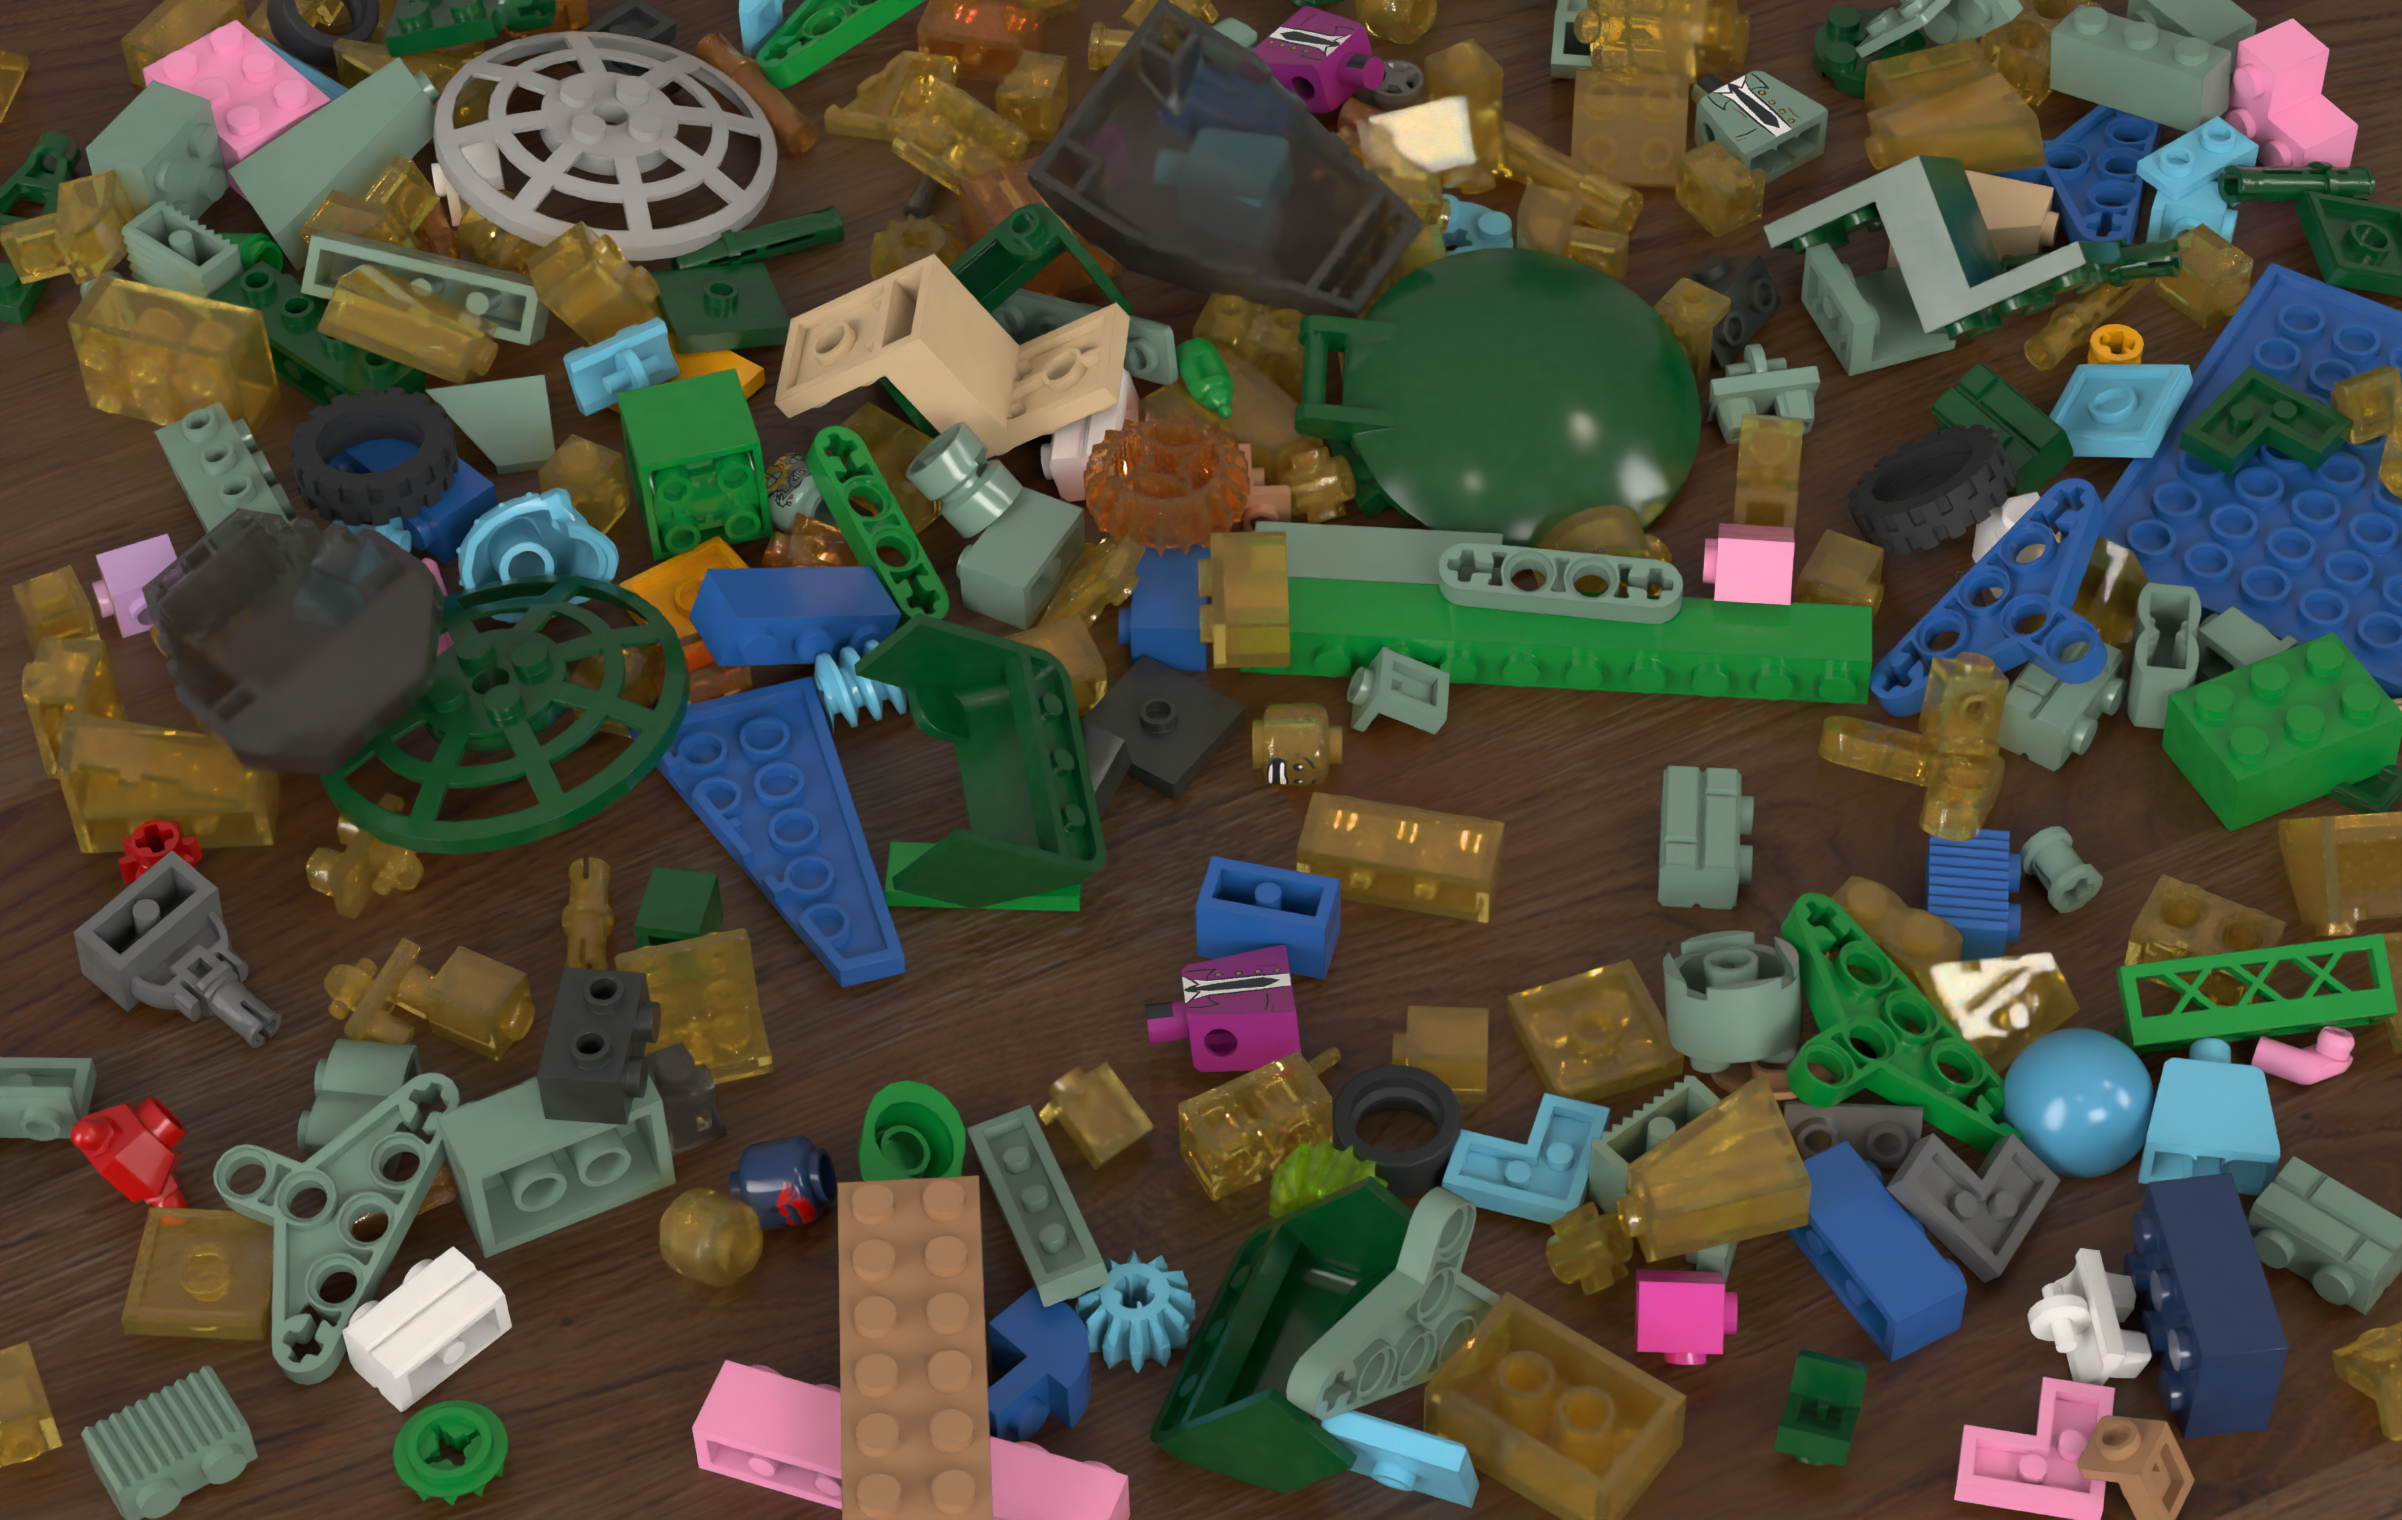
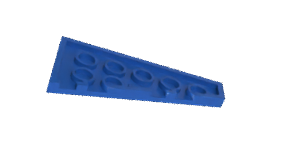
M812 676L687 705L686 716L674 742L656 765L658 770L842 988L905 973L904 954ZM629 727L630 736L635 740L641 731Z

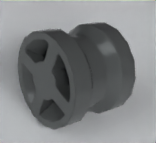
M1404 60L1383 62L1384 76L1381 84L1375 90H1369L1371 96L1368 99V116L1372 123L1386 130L1400 131L1409 129L1418 124L1423 117V100L1420 95L1423 92L1424 75L1421 69L1413 63Z

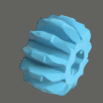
M1134 1249L1126 1264L1119 1265L1105 1257L1104 1264L1110 1283L1085 1292L1081 1297H1078L1079 1303L1075 1305L1076 1313L1084 1323L1088 1334L1089 1352L1103 1351V1360L1106 1361L1109 1369L1125 1359L1130 1360L1131 1366L1138 1374L1144 1364V1360L1150 1358L1166 1367L1168 1359L1171 1357V1349H1186V1344L1190 1339V1327L1192 1326V1321L1196 1318L1195 1300L1191 1299V1293L1188 1292V1281L1184 1277L1183 1271L1168 1272V1265L1165 1263L1162 1255L1148 1264L1141 1263Z

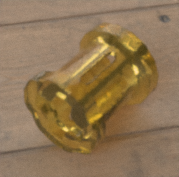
M1094 21L1088 49L1089 69L1100 71L1102 66L1134 69L1136 75L1146 76L1152 54L1153 37L1151 27L1141 26L1138 31L1107 28L1105 22Z

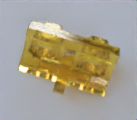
M388 793L384 795L378 804L391 812L401 814L405 807L403 798ZM342 815L339 817L337 832L340 843L348 845L344 853L326 847H318L306 863V872L311 888L333 897L338 914L352 919H356L375 891L381 895H388L393 887L403 890L414 889L424 876V868L420 860L415 856L418 851L384 843L362 828L359 830Z
M402 938L375 980L372 979V976L376 972L377 966L367 958H361L355 967L346 964H338L332 967L324 979V987L334 999L328 1007V1011L333 1017L341 1020L345 1019L350 1010L354 1011L344 1029L348 1037L347 1040L410 1045L415 1027L390 1015V1013L398 1005L423 1019L428 1018L441 997L445 982L427 968L416 963L420 950L419 945Z

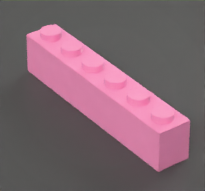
M725 1360L692 1427L699 1468L842 1510L840 1388L829 1384H818L815 1386L784 1377L776 1370L763 1365H752L749 1367ZM990 1436L993 1520L1129 1519L1128 1475L1118 1473L1101 1462H1079L1049 1453L1041 1446L1031 1442L1020 1441L1013 1443Z

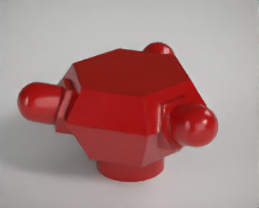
M148 1095L138 1106L134 1103H125L83 1116L81 1120L72 1126L70 1131L72 1143L81 1149L96 1170L132 1202L144 1200L146 1204L152 1203L159 1218L166 1224L177 1225L186 1219L189 1206L180 1190L182 1185L176 1176L182 1153L176 1145L188 1134V1131L180 1120L157 1098Z

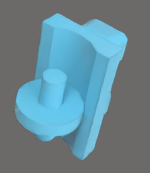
M656 317L640 325L635 323L617 331L615 336L591 347H581L565 354L563 361L578 409L581 413L588 416L617 403L616 393L657 385L680 375L678 365L669 347L668 331L664 321Z

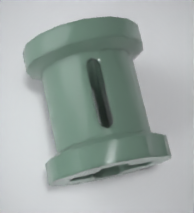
M2053 826L2041 830L2023 845L2019 852L2021 854V868L2026 874L2035 875L2048 891L2047 899L2053 908L2057 909L2059 913H2070L2083 907L2098 893L2102 886L2103 877L2091 864H2085L2073 850V840L2067 830L2060 826Z

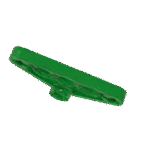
M805 0L761 48L755 61L769 87L774 89L790 87L925 0Z
M1819 893L1801 895L1782 920L1780 929L1783 940L1792 944L1798 952L1800 983L1820 1034L1808 1040L1787 1066L1786 1079L1794 1095L1813 1107L1828 1108L1835 1106L1861 1089L1867 1088L1898 1106L1923 1107L1924 1121L1988 1155L1997 1140L2012 1133L2021 1141L2024 1137L2018 1128L2013 1129L2002 1120V1110L2006 1104L2004 1080L1837 902ZM1836 948H1839L1840 951L1833 961H1830L1826 954L1829 952L1832 955ZM1846 965H1854L1862 969L1870 976L1873 985H1867L1858 981L1849 973ZM1892 1013L1901 1014L1915 1024L1919 1034L1903 1030L1893 1020ZM1850 1038H1858L1865 1041L1874 1049L1877 1059L1868 1058L1859 1053L1852 1046ZM1807 1063H1816L1823 1066L1831 1073L1835 1084L1820 1081L1810 1072ZM1937 1063H1946L1956 1069L1962 1075L1964 1084L1956 1083L1946 1077L1940 1071ZM1974 1094L1977 1099L1969 1108L1964 1104Z

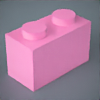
M1719 523L1718 539L1706 538L1703 570V583L1715 584L1714 600L1790 605L1795 543L1793 528Z

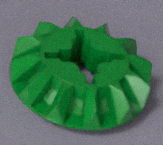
M454 1400L428 1406L412 1416L401 1428L395 1440L393 1459L403 1487L409 1486L414 1489L423 1502L431 1497L444 1498L453 1506L457 1497L474 1492L482 1497L486 1483L492 1478H502L506 1455L510 1453L505 1427L491 1410L474 1402ZM442 1439L446 1446L451 1445L456 1451L463 1450L465 1464L459 1467L458 1464L454 1465L448 1459L442 1460L438 1440Z

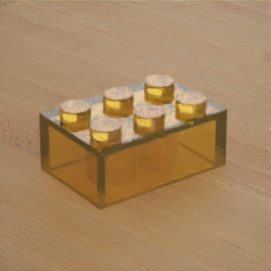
M100 275L67 321L91 408L168 426L183 419L194 410L204 409L221 401L232 422L243 417L253 438H255L281 398L262 311Z
M1506 1291L1425 1387L1424 1432L1464 1444L1474 1467L1562 1520H1622L1681 1447L1687 1396Z

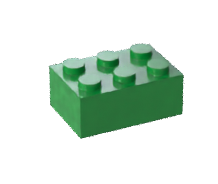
M2335 632L2168 695L2162 748L2227 830L2233 832L2327 795L2339 783L2346 782L2352 785L2380 774L2382 767L2390 764L2396 767L2402 736V711Z

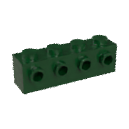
M262 260L209 297L218 339L317 405L326 407L332 404L331 398L344 393H347L348 397L360 394L359 389L376 387L377 392H387L388 387L404 388L405 394L413 395L415 392H419L427 396L424 381L426 372L422 363L413 353L396 348L382 339L371 326L361 325L342 313L332 301L328 299L322 300L317 296L301 293L302 286L292 275L282 274Z

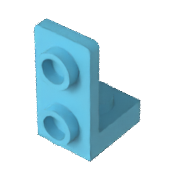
M2216 116L2137 162L2136 174L2169 199L2177 201L2210 181L2218 182L2220 173L2226 174L2224 171L2226 166L2255 167L2259 145L2219 116ZM2241 202L2229 203V205L2234 207Z

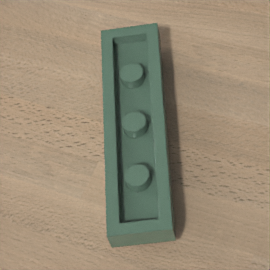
M1027 1105L966 1128L976 1157L1044 1308L1066 1299L1079 1297L1089 1290L1110 1283L1101 1254L1031 1106Z

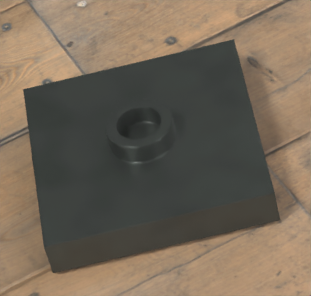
M1143 654L1081 721L1098 726L1123 739L1132 759V764L1126 775L1175 799L1247 721V706Z

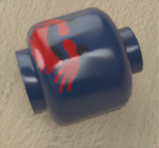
M790 1136L749 1145L741 1155L738 1171L732 1172L729 1179L730 1194L734 1207L738 1212L746 1211L750 1220L761 1230H777L818 1221L824 1214L827 1203L834 1201L837 1191L835 1170L829 1153L825 1148L817 1149L814 1143L805 1136Z

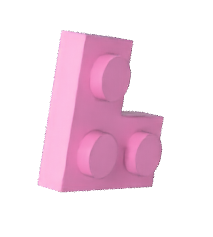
M2043 1377L2035 1435L1964 1424L1954 1500L2074 1520H2101L2106 1481L2084 1479L2077 1467V1463L2099 1420L2103 1416L2113 1415L2115 1388Z

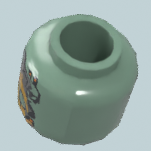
M800 452L785 454L767 468L764 473L772 525L792 537L804 541L819 539L837 528L838 525L815 485L812 475L808 472L806 454Z

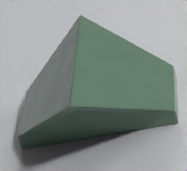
M546 375L425 390L496 465L498 475L558 467L549 386Z

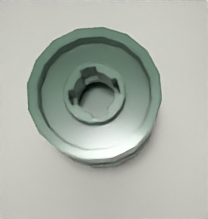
M964 421L949 427L928 444L910 464L906 476L929 501L940 499L943 502L940 510L941 514L963 538H970L994 522L1019 495L1022 485L999 459L991 461L985 459L988 450L987 446Z

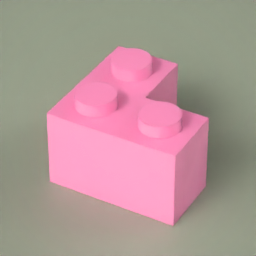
M2293 18L2239 42L2225 122L2259 145L2257 159L2264 166L2303 167L2314 161H2325L2335 167H2350L2358 124L2321 94L2330 49Z

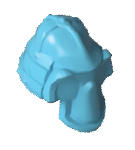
M563 488L549 489L540 495L537 492H528L525 496L499 503V505L482 514L479 519L474 521L473 527L466 535L461 546L456 549L461 578L459 585L463 586L466 590L476 585L502 580L503 582L514 577L536 575L580 576L610 583L615 576L619 563V555L615 544L603 533L588 524L585 517L573 507L570 493ZM539 595V596H528V597H516V598H511V599H519V598H540V597L543 596V595ZM574 596L567 603L577 605L587 602L591 598ZM526 612L503 613L490 617L511 624L517 623Z

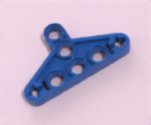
M2098 105L2053 141L2000 137L1987 142L1981 150V173L2053 187L2051 207L2054 212L2060 213L2059 222L2071 243L2076 241L2110 242L2111 240L2124 239L2127 245L2133 242L2148 182L2136 174L2137 162L2157 151L2164 125L2110 107ZM2002 162H2011V163H2014V164H2001V163H2002ZM2060 167H2068V168H2071V169H2058V168H2060ZM2125 172V173H2130V174H2115V173ZM2104 205H2120V206H2119V207H2108V206H2104ZM2101 231L2108 232V236L2101 237Z
M2071 478L2058 482L2051 487L1877 664L1871 673L1870 686L1879 704L1887 714L1895 717H1908L2027 661L2032 662L2055 678L2068 684H2081L2092 680L2101 673L2106 666L2108 658L2106 646L2097 628L2091 622L2071 611L2105 518L2103 504L2092 484L2080 478ZM2060 531L2064 540L2058 543L2053 533L2056 535ZM2033 544L2046 546L2043 554L2036 560L2029 563L2016 562L2020 551L2027 546ZM1989 588L2003 589L2002 595L1993 604L1986 607L1973 605L1975 598L1982 591ZM2035 614L2047 616L2045 623L2037 631L2029 634L2016 632L2018 625L2026 617ZM1948 631L1960 633L1958 640L1950 648L1943 651L1930 649L1932 642L1940 634ZM2076 642L2091 643L2089 651L2082 658L2070 662L2060 660L2062 652L2069 645ZM1919 659H1922L1926 666L1934 672L1929 675ZM1900 682V683H1902V684H1904V685H1908V686L1905 687V688H1903L1902 686H1899V685H1896V684Z

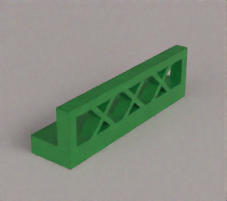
M2383 934L2125 965L2115 970L2125 1023L2114 1030L2115 1038L2131 1048L2136 1055L2188 1049L2195 1041L2204 1038H2216L2228 1044L2260 1040L2261 1036L2276 1038L2321 1032L2327 1026L2347 1029L2379 1025L2398 1013ZM2367 952L2374 989L2351 991L2329 975V973L2342 955ZM2329 957L2321 968L2309 960ZM2291 962L2313 978L2300 998L2286 1000L2263 983L2276 963ZM2263 965L2256 976L2243 968ZM2225 970L2247 986V989L2234 1006L2220 1008L2197 991L2211 971ZM2198 973L2190 985L2178 977L2179 975ZM2159 978L2182 995L2169 1014L2143 1017L2136 981ZM2320 985L2333 993L2313 996ZM2255 993L2267 1001L2248 1004ZM2189 1001L2201 1009L2199 1011L2181 1013Z

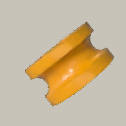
M2121 324L2101 326L2092 333L2087 364H2141V355L2144 348L2143 338L2136 330L2129 326ZM2111 351L2119 352L2120 354H2113Z

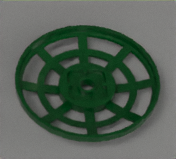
M536 575L514 577L503 582L499 580L476 585L473 588L442 597L406 615L378 634L351 659L333 682L320 707L314 729V760L325 792L339 813L363 833L389 845L426 853L467 854L492 852L528 844L565 831L600 813L631 791L655 768L674 742L686 716L691 690L688 662L674 627L660 610L638 594L612 583L580 576ZM539 595H543V596H541L540 598H519V599H511V598H516V597H528V596H539ZM574 596L609 602L637 614L649 624L611 629L605 621L591 611L567 602ZM526 612L512 629H497L478 633L472 623L474 620L493 615ZM555 615L579 624L591 634L556 644L553 640L539 632ZM421 631L420 633H418L417 635H415L414 637H412L411 639H409L411 636H413V635L416 634L417 632ZM446 632L449 633L454 642V645L443 651L431 663H405L420 648ZM409 639L391 655L384 665L374 666L389 651ZM661 643L664 652L665 677L661 696L654 710L620 698L626 677L625 655L622 648ZM599 653L604 654L605 670L602 684L598 691L572 684L567 666L568 662ZM417 685V704L383 723L382 707L389 686ZM370 687L363 708V723L366 735L334 759L330 748V736L334 721L352 690ZM566 707L584 712L567 730L550 742L540 746L536 736L552 725ZM607 719L641 731L634 742L610 765L584 783L565 793L563 792L550 765L562 760L582 746L602 727ZM425 725L429 735L440 746L432 762L429 763L405 753L393 742ZM512 748L516 756L505 761L487 765L458 766L464 752L488 753ZM376 754L379 760L396 774L414 782L422 783L412 813L410 816L391 812L368 801L347 783L345 777ZM526 776L539 802L537 805L520 811L489 818L459 821L436 820L448 788L486 787Z

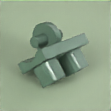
M1756 343L1746 345L1743 363L1725 365L1726 378L1711 379L1709 401H1705L1703 405L1706 421H1717L1727 444L1748 442L1756 438L1760 429L1757 415L1776 414L1779 431L1782 435H1801L1811 431L1814 422V398L1820 384L1817 366L1787 369L1784 357L1766 359L1761 344Z

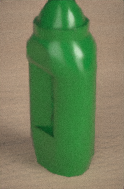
M1195 338L1184 341L1175 349L1177 367L1192 398L1210 412H1218V416L1221 419L1230 418L1233 412L1229 406L1233 400L1234 380L1217 348L1207 339Z

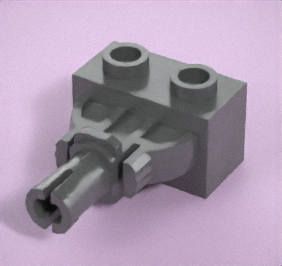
M170 851L73 932L82 974L127 1012L141 1001L149 1006L160 1009H178L192 1022H197L202 1017L201 1013L207 1018L218 1016L242 1036L252 1048H258L265 1043V1038L259 1031H262L271 1038L282 1023V1016L279 1012L272 1010L242 984L249 974V967L246 961L232 951L231 939L223 922L218 888L174 851Z

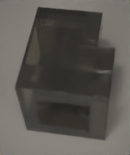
M683 1042L646 1055L648 1074L663 1101L672 1156L726 1136V1126L714 1102L718 1101L717 1090L705 1063L695 1066L694 1058L687 1052Z

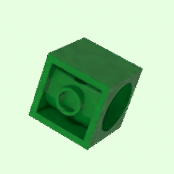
M736 369L616 393L631 485L654 561L690 552L699 544L717 535L729 545L773 536L761 444Z

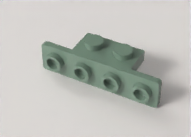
M1020 288L992 311L991 315L1014 341L1021 345L1102 309V307L1083 302L1075 303ZM1129 315L1130 322L1123 368L1129 371L1130 376L1166 386L1178 381L1179 375L1174 335L1170 325Z

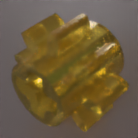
M1326 446L1292 455L1290 459L1294 469L1283 472L1281 476V485L1290 487L1291 512L1294 515L1307 513L1309 524L1346 515L1343 502L1353 499L1356 493L1354 475L1347 460L1342 455L1330 458L1328 447Z
M1589 1202L1566 1212V1216L1551 1222L1550 1225L1556 1234L1551 1236L1547 1242L1546 1255L1551 1270L1560 1281L1566 1284H1574L1581 1281L1585 1295H1590L1613 1286L1615 1280L1628 1276L1629 1272L1624 1263L1632 1257L1633 1240L1627 1225L1619 1216L1614 1213H1605L1599 1216L1594 1202Z

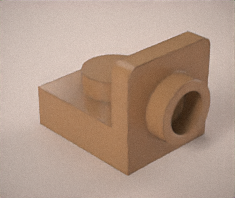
M1250 443L1226 444L1230 539L1254 538L1256 521L1291 522L1290 487L1287 485L1265 486L1264 467L1252 468Z
M2111 1415L2103 1416L2099 1420L2077 1463V1467L2084 1479L2118 1482L2122 1494L2127 1499L2136 1520H2176L2195 1481L2167 1421Z

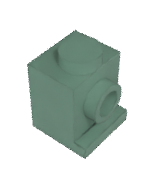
M2232 606L2220 615L2215 613L2208 616L2200 624L2196 639L2199 648V663L2196 677L2205 682L2298 646V641L2290 635L2282 640L2277 639L2263 625L2254 622Z

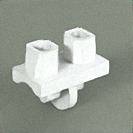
M2080 1248L2075 1255L2077 1263L2074 1270L2054 1283L2045 1285L2042 1288L2044 1299L2038 1301L2030 1308L2027 1316L2031 1333L2038 1339L2055 1341L2057 1351L2066 1353L2074 1382L2103 1386L2109 1377L2136 1378L2148 1364L2152 1354L2146 1334L2138 1331L2122 1330L2119 1327L2118 1322H2124L2134 1309L2136 1293L2131 1276L2105 1272L2100 1250Z

